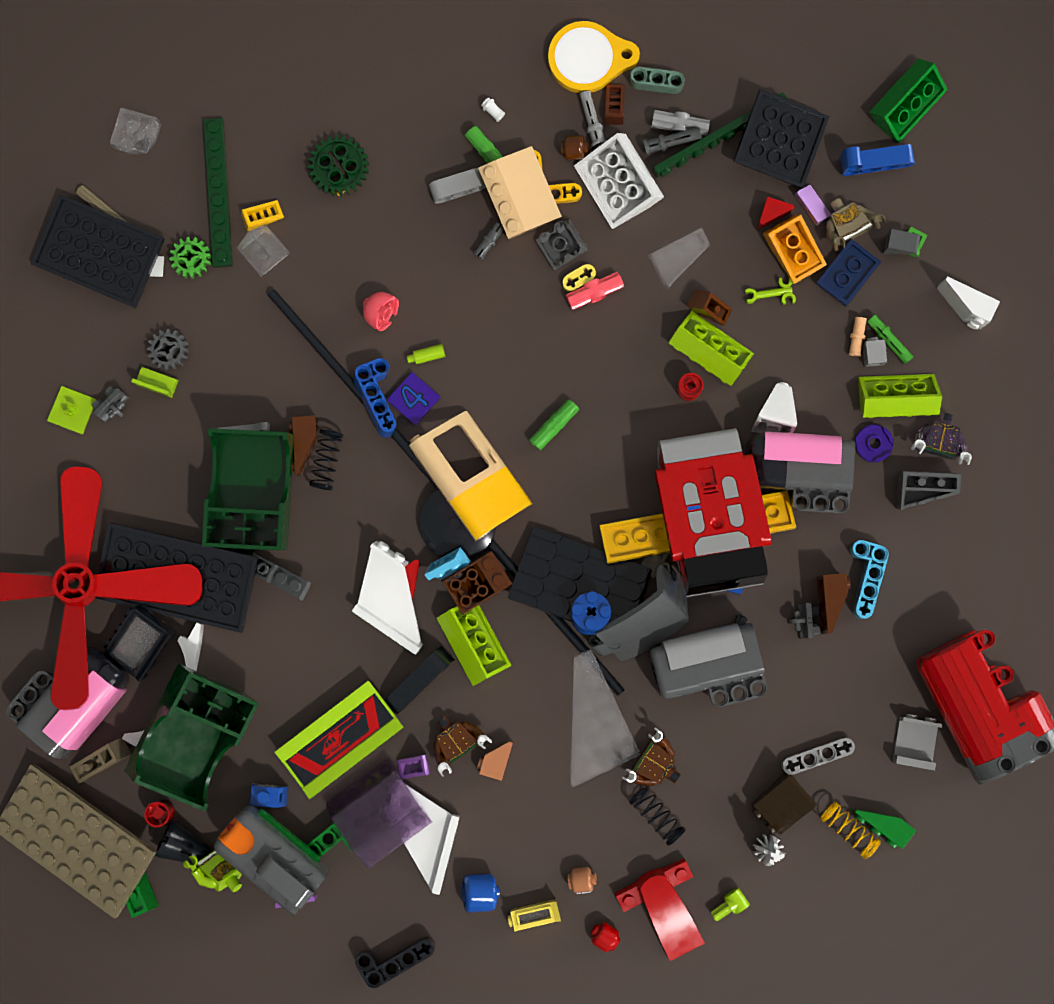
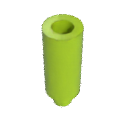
M439 344L415 350L412 355L407 356L408 363L416 362V364L446 356L443 345Z

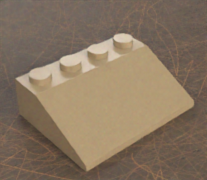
M532 146L478 168L508 239L515 238L562 217Z

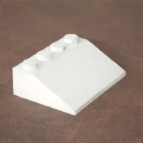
M615 134L574 165L612 229L664 198L626 134Z

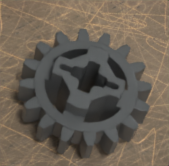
M167 329L166 333L159 330L160 335L153 334L154 341H148L151 344V347L146 349L151 352L148 358L153 359L151 363L153 365L158 364L159 369L165 366L166 371H169L170 367L177 370L176 365L183 366L182 359H188L185 353H189L190 350L185 347L189 344L187 341H183L185 338L183 335L178 336L176 330L171 333L170 329ZM168 338L175 339L178 342H170ZM169 346L171 349H169L170 353L167 354L165 351H167V347ZM159 358H166L168 362H163Z

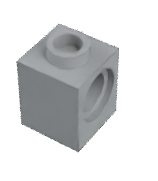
M879 337L868 338L862 344L864 366L885 365L887 363L885 340H879Z

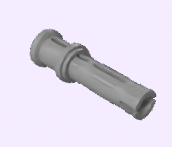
M584 91L579 96L588 123L587 133L590 134L592 141L591 148L597 149L607 140L604 139L603 125L598 121L591 92Z

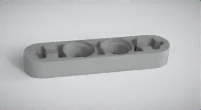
M840 738L786 757L782 761L781 767L787 774H797L852 754L855 744L849 738ZM844 741L850 744L847 752L844 749L838 750L839 755H837L836 749L833 746L836 744L837 748L841 747ZM829 747L832 750V756L826 759L822 755V750ZM806 754H812L814 757V762L811 765H807L804 762ZM797 757H799L803 768H800V765H796L793 767V771L786 769L789 760L795 763L798 762Z

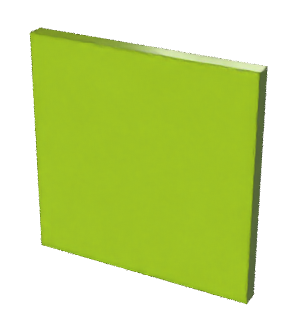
M61 386L47 421L83 435L94 409L92 404L97 399Z

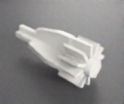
M763 834L764 843L759 838H756L762 845L753 844L757 850L753 851V854H760L756 859L758 861L763 859L765 866L774 865V862L784 858L786 853L778 850L784 848L782 844L778 845L780 841L778 838L770 834L767 840V836Z

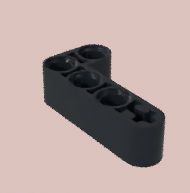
M440 646L385 701L399 714L455 659Z
M430 937L421 938L381 963H378L371 951L362 950L356 957L355 964L367 986L378 988L429 958L435 950V942ZM423 943H425V945H430L429 951L424 949L420 952L418 956L417 951L422 949ZM411 953L414 956V960L407 962L404 959V954ZM367 956L370 959V963L368 965L362 964L360 957ZM394 963L397 966V970L395 972L388 971L387 964ZM370 974H378L380 980L378 982L371 981Z

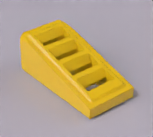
M278 200L242 209L241 217L247 231L284 218ZM272 207L274 208V211H275V213H276V215H274V216L272 215V212H271V209H270V208H272ZM264 210H266L268 217H265ZM258 212H259V215H260V218H261V219H259V220H258V218H257V216H256V213H258ZM250 215L252 216V219H253L252 222H250V219H249V217H248V216H250Z

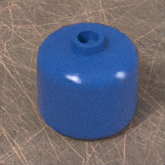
M489 873L466 875L462 881V899L465 911L468 913L493 911L497 905V898H500V888L496 886L494 876Z

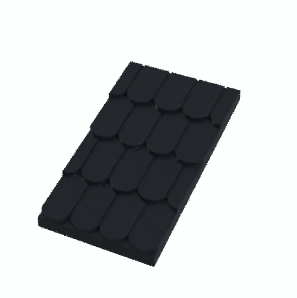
M533 527L507 598L571 621V610L574 601L580 595L593 591L604 596L611 607L610 623L641 604L652 570L629 560L607 564L604 551ZM588 611L587 615H588V616H590V615H593V616H594V612H593V611H592V612H589V611Z

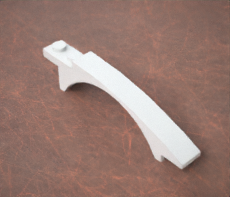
M196 623L188 638L180 636L178 639L185 658L186 667L197 671L203 639L204 625L201 623ZM144 730L125 733L122 739L137 746Z

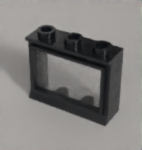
M138 605L134 608L131 607L125 613L124 617L126 619L115 628L114 633L116 634L105 643V650L102 654L140 682L148 676L146 672L155 665L156 657L165 650L167 641L177 632Z

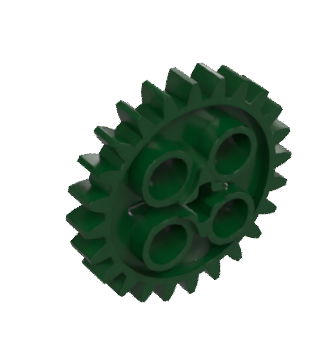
M335 135V140H332L330 136H328V142L321 140V147L315 145L317 152L311 151L314 158H308L311 165H308V169L312 171L309 175L312 178L315 177L312 180L313 183H319L317 186L319 190L324 187L325 194L331 190L332 196L339 192L340 197H342L343 191L350 195L349 189L356 192L355 186L362 187L360 180L366 181L367 179L364 174L369 173V170L365 168L370 165L369 161H364L368 159L367 154H363L364 148H359V142L353 144L352 137L346 141L345 135H343L341 140H339L337 135ZM339 150L346 151V153L343 156L337 155V152ZM330 152H332L339 165H342L343 171L349 177L348 179H345L340 169L335 165L334 160L329 155ZM324 160H329L330 164L328 166H321ZM350 165L356 166L354 171L347 170ZM335 175L341 176L337 182L331 180Z

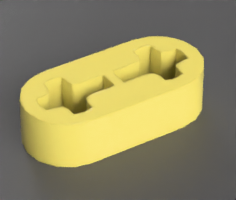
M585 264L566 275L563 279L564 290L570 293L582 288L587 282L594 280L596 275L595 268L590 264ZM585 269L587 271H592L590 274V278H588V276L580 278V276L584 274ZM568 279H570L571 281L578 279V281L574 283L575 287L572 288L571 285L567 286Z

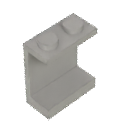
M911 714L899 717L892 763L935 771L936 763L933 762L937 730L938 727L942 728V724L936 723L937 719L925 717L924 721L917 720V715Z

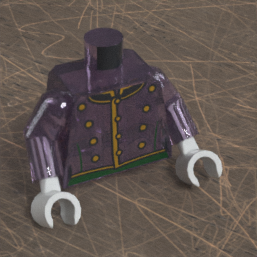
M942 413L940 422L933 421L930 424H925L916 433L914 444L911 447V450L917 447L919 454L923 452L950 460H955L959 456L958 464L965 460L967 465H969L972 459L971 454L968 453L964 436L960 432V427L951 425L953 415L949 413Z

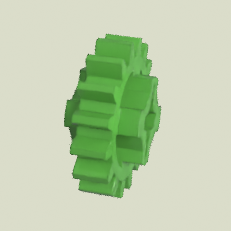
M187 237L185 242L179 239L180 245L174 243L176 249L170 250L174 257H170L169 260L175 262L171 265L172 268L177 269L176 273L178 275L183 272L184 278H187L188 274L192 279H194L195 274L201 277L202 270L208 271L205 266L211 265L210 261L207 260L212 258L211 254L207 253L210 249L208 246L204 247L205 243L203 241L198 243L196 237L193 241H191L190 237ZM194 247L199 248L202 252L195 251ZM179 263L186 264L187 269L181 267Z

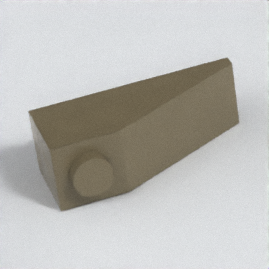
M120 738L106 744L70 766V769L77 783L80 784L132 754L125 740Z

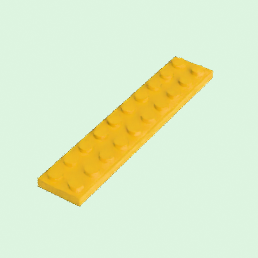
M788 491L762 495L770 533L795 529L796 523ZM663 514L603 524L599 527L607 564L670 552Z

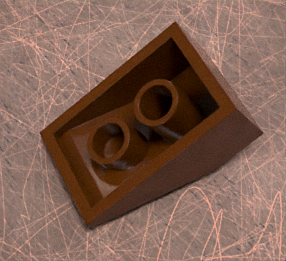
M846 573L817 577L821 634H831L834 630L847 597L848 589L851 587L850 578L847 577Z

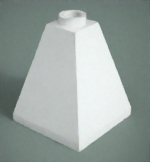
M780 382L776 384L752 427V432L760 434L763 432H794L797 426L792 387H789L787 383Z

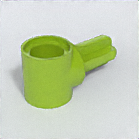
M738 887L724 896L725 902L712 910L711 915L716 921H719L731 912L734 914L742 912L750 904Z

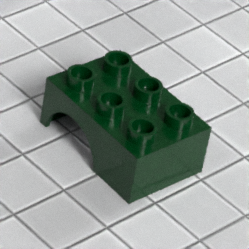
M208 428V436L212 445V478L208 496L204 499L202 546L288 550L294 434L288 432Z
M178 663L124 769L125 773L136 784L205 812L209 805L207 803V790L211 776L224 753L232 746L238 747L259 703L246 693Z

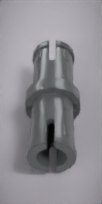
M497 222L494 223L488 234L482 237V242L473 252L477 256L482 250L479 258L482 260L490 248L496 245L495 241L504 231L503 226H501L496 232L500 225Z

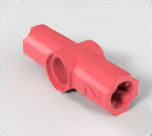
M615 272L600 280L594 279L587 282L582 288L566 294L569 306L574 310L590 302L595 303L604 299L606 295L624 288V284L619 273Z

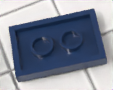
M851 239L816 285L846 307L881 261Z

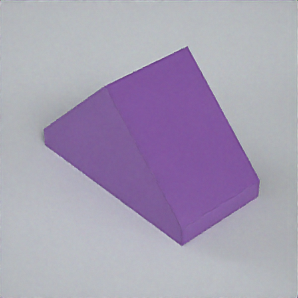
M427 754L397 760L401 779L424 776L431 773Z

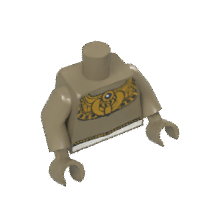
M838 198L830 203L835 212L830 215L826 223V236L833 244L834 250L837 251L838 247L843 246L845 248V244L851 239H855L869 231L873 226L872 223L875 224L876 229H880L879 222L886 224L885 216L883 214H875L861 205H856L854 202L844 206L842 200Z

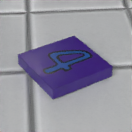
M412 372L387 401L416 426L441 397Z

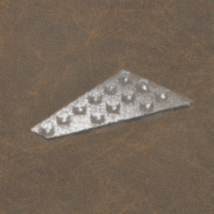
M591 649L573 657L570 783L572 787H575L641 755Z

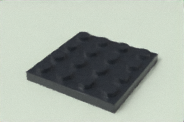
M759 89L733 162L798 188H803L830 116Z

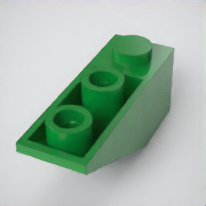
M854 808L852 810L856 814L854 818L862 824L867 822L872 826L870 830L879 837L881 834L886 837L887 840L885 842L894 849L896 847L903 849L917 831L903 819L896 816Z

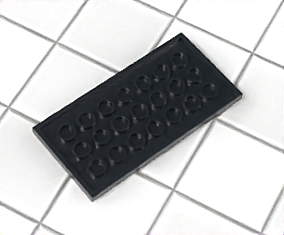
M110 522L106 531L98 574L191 564L199 570L202 576V595L195 604L189 606L102 597L95 598L130 607L140 605L147 611L242 633L259 557L219 547H203L202 543Z

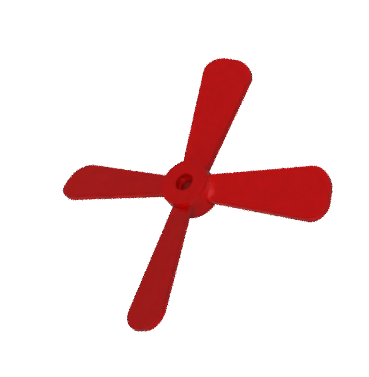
M87 467L68 468L63 472L60 479L66 564L56 571L54 577L0 572V602L57 596L65 605L51 689L53 705L64 711L81 708L89 698L85 606L89 605L95 597L189 606L195 604L202 595V576L199 570L191 564L93 575L88 566L102 491V479L95 470ZM78 581L79 586L72 589L71 584Z

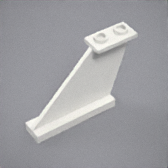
M375 541L370 546V556L358 604L355 605L352 612L416 655L424 644L421 643L405 570L408 561L405 560L401 553L391 551L386 543Z
M397 779L395 783L391 784L389 794L392 797L391 801L387 802L384 813L387 814L386 819L392 821L432 893L439 895L460 816L450 814Z

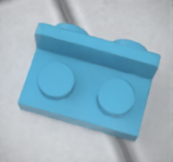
M460 547L430 563L424 575L428 580L435 577L443 579L468 566L471 561Z

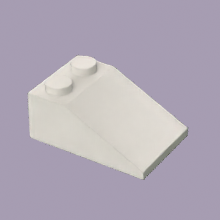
M948 276L937 287L938 291L962 321L968 323L967 326L975 330L982 329L990 323L1000 302Z

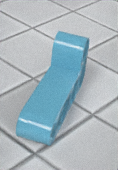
M859 540L852 543L849 548L852 557L866 561L852 612L856 618L866 619L873 614L889 553L884 546ZM857 544L862 545L864 548L862 555L858 554L855 550ZM875 550L881 551V560H877L874 557ZM871 568H874L877 571V576L875 579L871 578L869 575V570ZM866 586L870 587L872 590V595L870 597H867L864 594V589ZM864 606L867 612L862 614L859 608Z

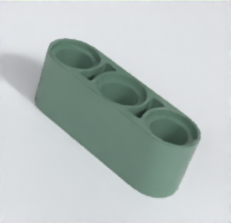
M636 67L631 71L629 81L631 87L637 90L678 94L683 89L685 78L683 74L677 71ZM639 75L643 80L636 81L634 76ZM659 78L662 82L654 83L652 79ZM677 80L680 85L674 86L671 81Z

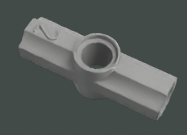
M654 110L651 127L669 130L673 134L699 127L701 136L706 137L710 120L690 117L685 112L669 113Z

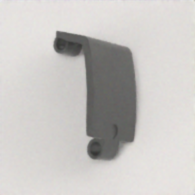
M660 563L655 568L654 574L657 576L656 593L631 611L606 624L602 629L596 631V635L590 637L588 645L599 656L614 653L620 661H626L658 645L688 622L687 597L682 587L678 584L677 573L668 563Z

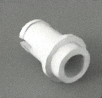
M487 98L481 105L483 111H487L497 122L505 115V112L494 103V99Z

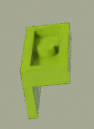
M141 367L137 380L132 379L131 381L136 386L169 398L173 397L178 384L177 379Z

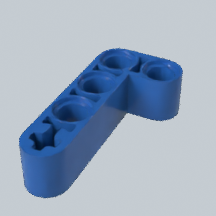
M911 144L860 151V147H850L844 149L840 155L843 176L906 168L915 164Z
M378 358L358 366L355 370L353 381L378 434L388 438L395 431L396 420L377 382L386 378L389 371V363L383 358ZM382 367L384 372H378L375 368ZM358 374H365L367 378L361 379ZM372 390L375 395L369 396L366 391ZM380 407L383 412L377 413L374 408Z

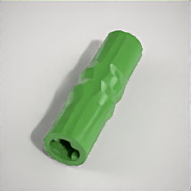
M477 126L472 127L465 134L467 140L487 164L503 157Z
M567 399L529 439L531 444L541 451L580 410L578 406L570 399Z

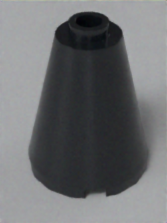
M171 820L162 840L159 842L155 856L178 862L187 860L189 864H192L189 856L193 855L200 861L212 852H210L211 848L179 823Z

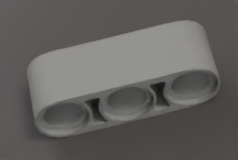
M474 168L433 181L429 184L434 203L438 204L481 191L486 188L479 169Z

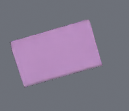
M811 185L795 193L794 196L815 226L830 217V212Z

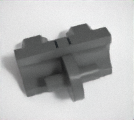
M109 386L105 391L108 398L104 402L98 399L92 404L95 410L93 413L105 423L110 418L113 419L116 414L122 417L124 414L120 410L129 399L120 389Z
M811 603L797 604V612H794V619H790L789 624L795 623V631H798L799 639L814 638L813 636L821 633L819 624H813L812 617L819 616L818 606L811 605Z

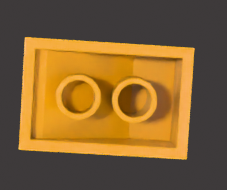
M795 214L763 233L771 251L793 284L827 265L802 215Z

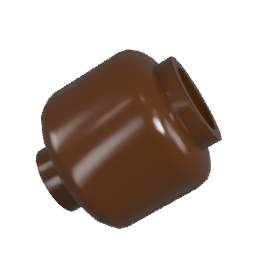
M582 135L566 136L564 141H561V154L569 161L582 160L585 154L589 153V143L585 141Z

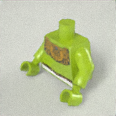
M213 851L200 861L193 855L189 856L192 865L187 860L183 862V866L191 869V874L201 886L214 888L217 891H221L228 886L233 893L242 887L238 880L241 877V873L218 855L216 851Z

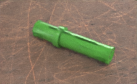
M876 314L867 321L878 334L877 337L885 340V343L904 364L914 357L890 331L891 328L886 326Z

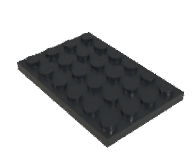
M59 195L31 265L137 308L165 238L68 197Z

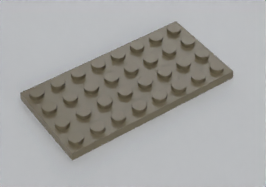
M35 763L30 764L0 816V836L114 919L120 915L157 852Z

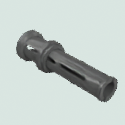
M697 127L668 136L660 134L657 138L649 140L645 138L643 141L648 156L652 152L666 151L667 147L702 139L700 128ZM690 135V137L675 140V138Z

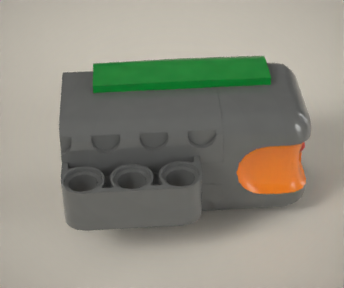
M250 805L243 807L214 843V849L218 855L292 916L311 898L329 871V868L320 862L321 857L265 810L262 808L258 810Z

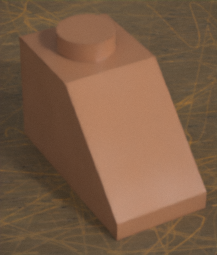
M508 741L485 754L484 758L480 757L477 769H480L479 774L502 781L513 742Z

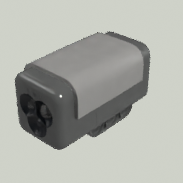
M737 623L691 633L662 641L661 645L652 647L649 650V658L659 695L663 699H671L707 690L711 703L715 706L723 707L762 697L767 692L764 677L765 670L752 623L739 626ZM755 683H760L762 686V690L758 694H755L752 690ZM737 687L743 690V695L740 698H735L733 695ZM718 692H722L724 695V700L721 703H716L714 700V696Z

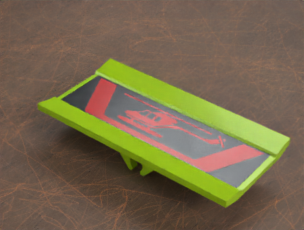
M367 681L275 751V754L301 786L307 797L311 799L404 727L370 681Z

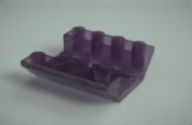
M390 758L326 803L331 819L353 852L368 869L432 823L424 808L418 804L399 776L400 773Z

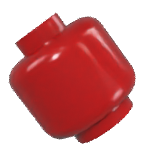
M603 922L600 925L596 924L590 932L592 944L603 952L613 951L621 940L619 938V931L607 922Z

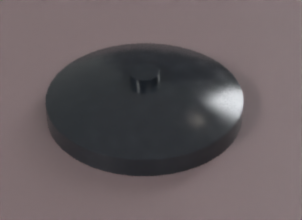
M439 489L426 500L421 510L419 524L422 538L428 548L439 557H443L461 547L466 556L472 559L484 552L494 538L496 527L475 541Z

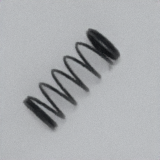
M321 429L319 433L331 439H319L317 442L329 449H318L315 452L327 459H316L313 462L325 469H315L311 472L315 476L326 480L309 481V486L333 490V486L313 482H334V480L314 473V471L336 472V470L322 466L315 461L338 462V460L324 456L317 451L340 452V450L324 445L319 441L342 442L341 439L337 438H343L344 435L336 431Z
M645 786L630 799L629 803L632 805L638 801L633 807L636 808L654 796L652 802L643 811L641 816L661 804V807L648 824L668 812L667 817L655 832L676 820L672 828L662 838L664 840L674 833L666 841V845L670 846L684 834L686 828L682 826L673 830L677 824V819H672L665 823L670 815V811H665L657 816L663 807V803H658L649 808L653 804L656 795H651L641 801L649 790V787Z

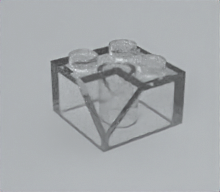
M120 108L110 144L115 150L132 155L147 154L157 142L162 124L157 117Z

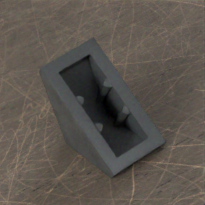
M891 229L886 235L883 254H917L920 235Z

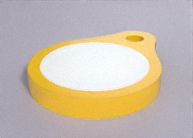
M579 21L566 25L554 36L549 47L548 64L553 78L563 88L579 94L584 91L593 93L604 88L606 84H609L620 74L633 69L639 62L640 52L636 44L614 35L603 26L594 22ZM622 52L630 53L631 58L624 59L621 55Z

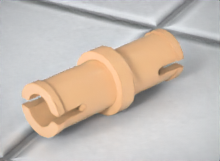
M855 317L853 333L850 334V356L861 357L862 343L866 337L864 335L866 318Z

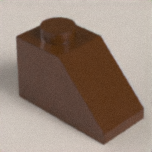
M694 289L687 304V307L696 314L722 326H725L732 311L728 305L711 292Z

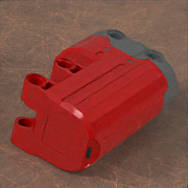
M990 630L966 632L920 656L916 661L917 669L978 785L1001 778L1017 769L1030 765L1037 759L1054 751V719L1040 692L1029 690L1008 700L1005 699L1000 687L1013 680L1014 672L1009 666H988L981 651L995 643V635ZM983 633L986 634V636H987V638H988V641H987L986 644H983V643H984ZM1001 669H1003V670L1006 672V677H1005V679H1003V680H1002V675H1003V674H1002V670H1001Z

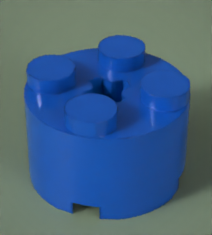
M593 591L580 595L574 601L571 610V621L574 628L585 635H596V631L609 623L611 616V607L607 599ZM588 611H589V612H592V611H593V612H594V616H593V615L588 616V615H587Z

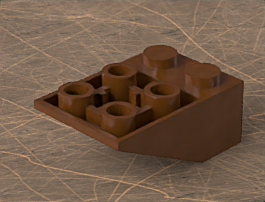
M492 551L443 581V584L463 615L512 586L510 579Z

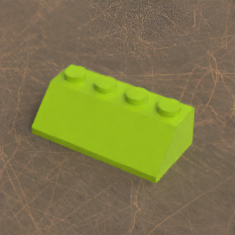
M693 311L690 312L669 341V344L676 350L681 351L690 360L697 362L706 371L713 373L722 382L730 386L733 385L754 355L753 352Z
M934 374L858 377L859 404L863 418L931 416L940 414L942 394Z
M456 606L436 618L472 686L511 666L480 606L475 607L464 615Z

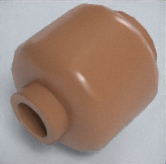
M589 867L573 868L571 874H568L569 889L573 890L575 894L592 892L594 885H597L596 873H592Z

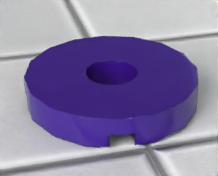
M874 424L866 426L858 432L855 438L856 452L867 462L877 463L883 461L892 452L894 444L892 435L883 426ZM870 439L878 440L879 446L877 449L870 447Z

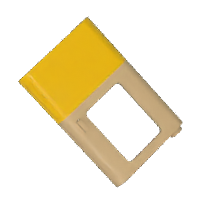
M467 411L462 412L422 436L418 434L410 440V449L475 541L533 504ZM457 425L463 429L488 465L487 469L466 482H462L433 441L434 438Z

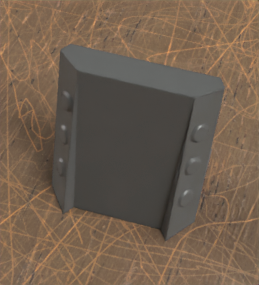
M569 218L565 221L557 222L552 229L543 232L535 239L554 270L588 250V245L584 242L574 223Z

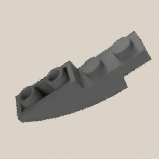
M249 550L245 552V554L259 557L255 576L303 601L312 583Z

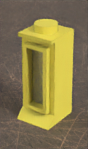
M556 899L510 910L511 915H507L509 926L514 927L515 932L561 921Z

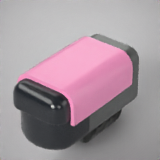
M763 432L761 435H755L749 439L746 445V455H753L760 489L791 491V506L795 511L840 514L848 510L850 493L853 489L855 441L842 440L841 436ZM798 497H802L805 500L803 508L796 505ZM818 498L824 501L825 505L822 509L817 508L815 505V501ZM838 499L844 503L842 510H838L835 507V501Z
M87 647L89 698L81 708L64 711L53 705L51 689L54 674L46 671L35 673L7 707V715L17 723L16 727L53 758L66 759L72 750H78L127 691L125 687L129 682V674L94 647ZM46 675L47 683L42 685L41 678ZM33 690L35 696L30 701L28 698V694L30 691ZM18 706H20L22 709V712L19 716H17L15 713V709Z

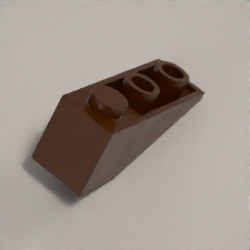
M316 416L292 417V422L289 423L290 433L294 434L292 472H295L297 476H301L318 439V421Z

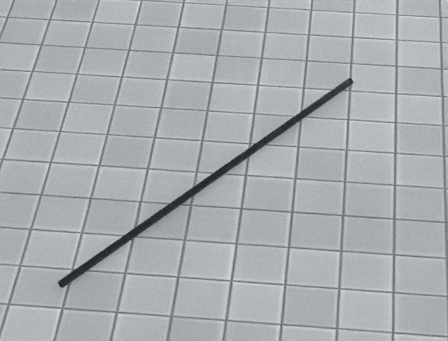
M275 289L270 291L268 297L364 405L353 378ZM378 407L374 408L377 413H382ZM395 428L391 436L392 439L438 490L436 484L410 449L409 442ZM492 540L488 548L515 578L518 567L500 546ZM545 612L614 693L619 696L624 692L625 689L562 618Z

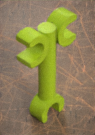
M779 278L778 285L780 288L755 291L751 288L746 289L745 294L750 293L753 296L752 299H747L746 303L752 304L756 299L783 295L781 298L782 305L786 304L785 298L787 297L791 298L792 304H795L796 296L792 293L791 287L793 282L788 278L789 284L786 285L783 284L782 278Z

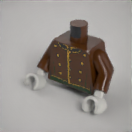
M444 716L436 722L442 733L436 736L434 742V757L439 773L442 777H444L442 773L444 769H448L449 773H451L452 770L449 765L478 745L486 749L483 743L486 740L492 743L491 739L474 724L467 721H457L451 725L447 717Z
M656 727L654 728L656 734L654 736L648 734L651 740L632 769H626L629 772V776L627 778L622 776L623 780L640 786H655L657 783L661 784L665 778L675 784L681 774L672 768L676 762L674 760L675 753L662 732Z

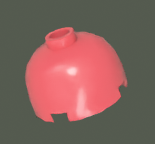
M377 292L366 298L363 303V317L367 324L379 331L388 328L392 323L388 321L391 315L394 314L396 316L399 300L386 292Z

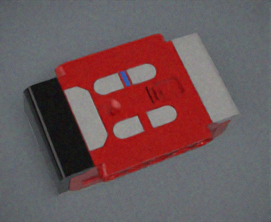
M737 429L660 440L657 449L658 469H655V479L672 561H677L685 596L690 597L763 585L768 575L763 547L771 545V535L752 454L743 455Z

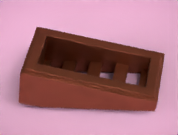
M606 84L605 124L623 125L625 85ZM610 93H621V95H610ZM609 100H621V102H613Z

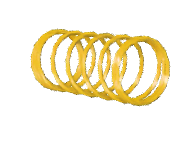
M833 802L824 811L820 818V821H827L834 814V812L837 810L839 806V810L836 816L829 823L828 827H830L838 817L847 813V818L845 822L837 830L836 834H838L842 830V828L849 822L855 820L856 822L853 829L846 836L844 841H846L850 837V835L857 829L863 827L864 829L860 838L854 843L852 848H855L859 841L863 839L865 836L871 834L872 837L870 842L868 843L867 847H865L863 851L860 853V856L862 855L863 859H867L879 847L881 840H879V838L873 840L872 832L864 835V825L855 828L857 825V819L854 818L847 821L849 817V812L845 811L839 814L841 810V805L837 802Z

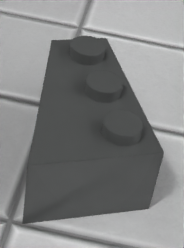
M898 470L896 508L903 510L915 505L960 494L961 474Z

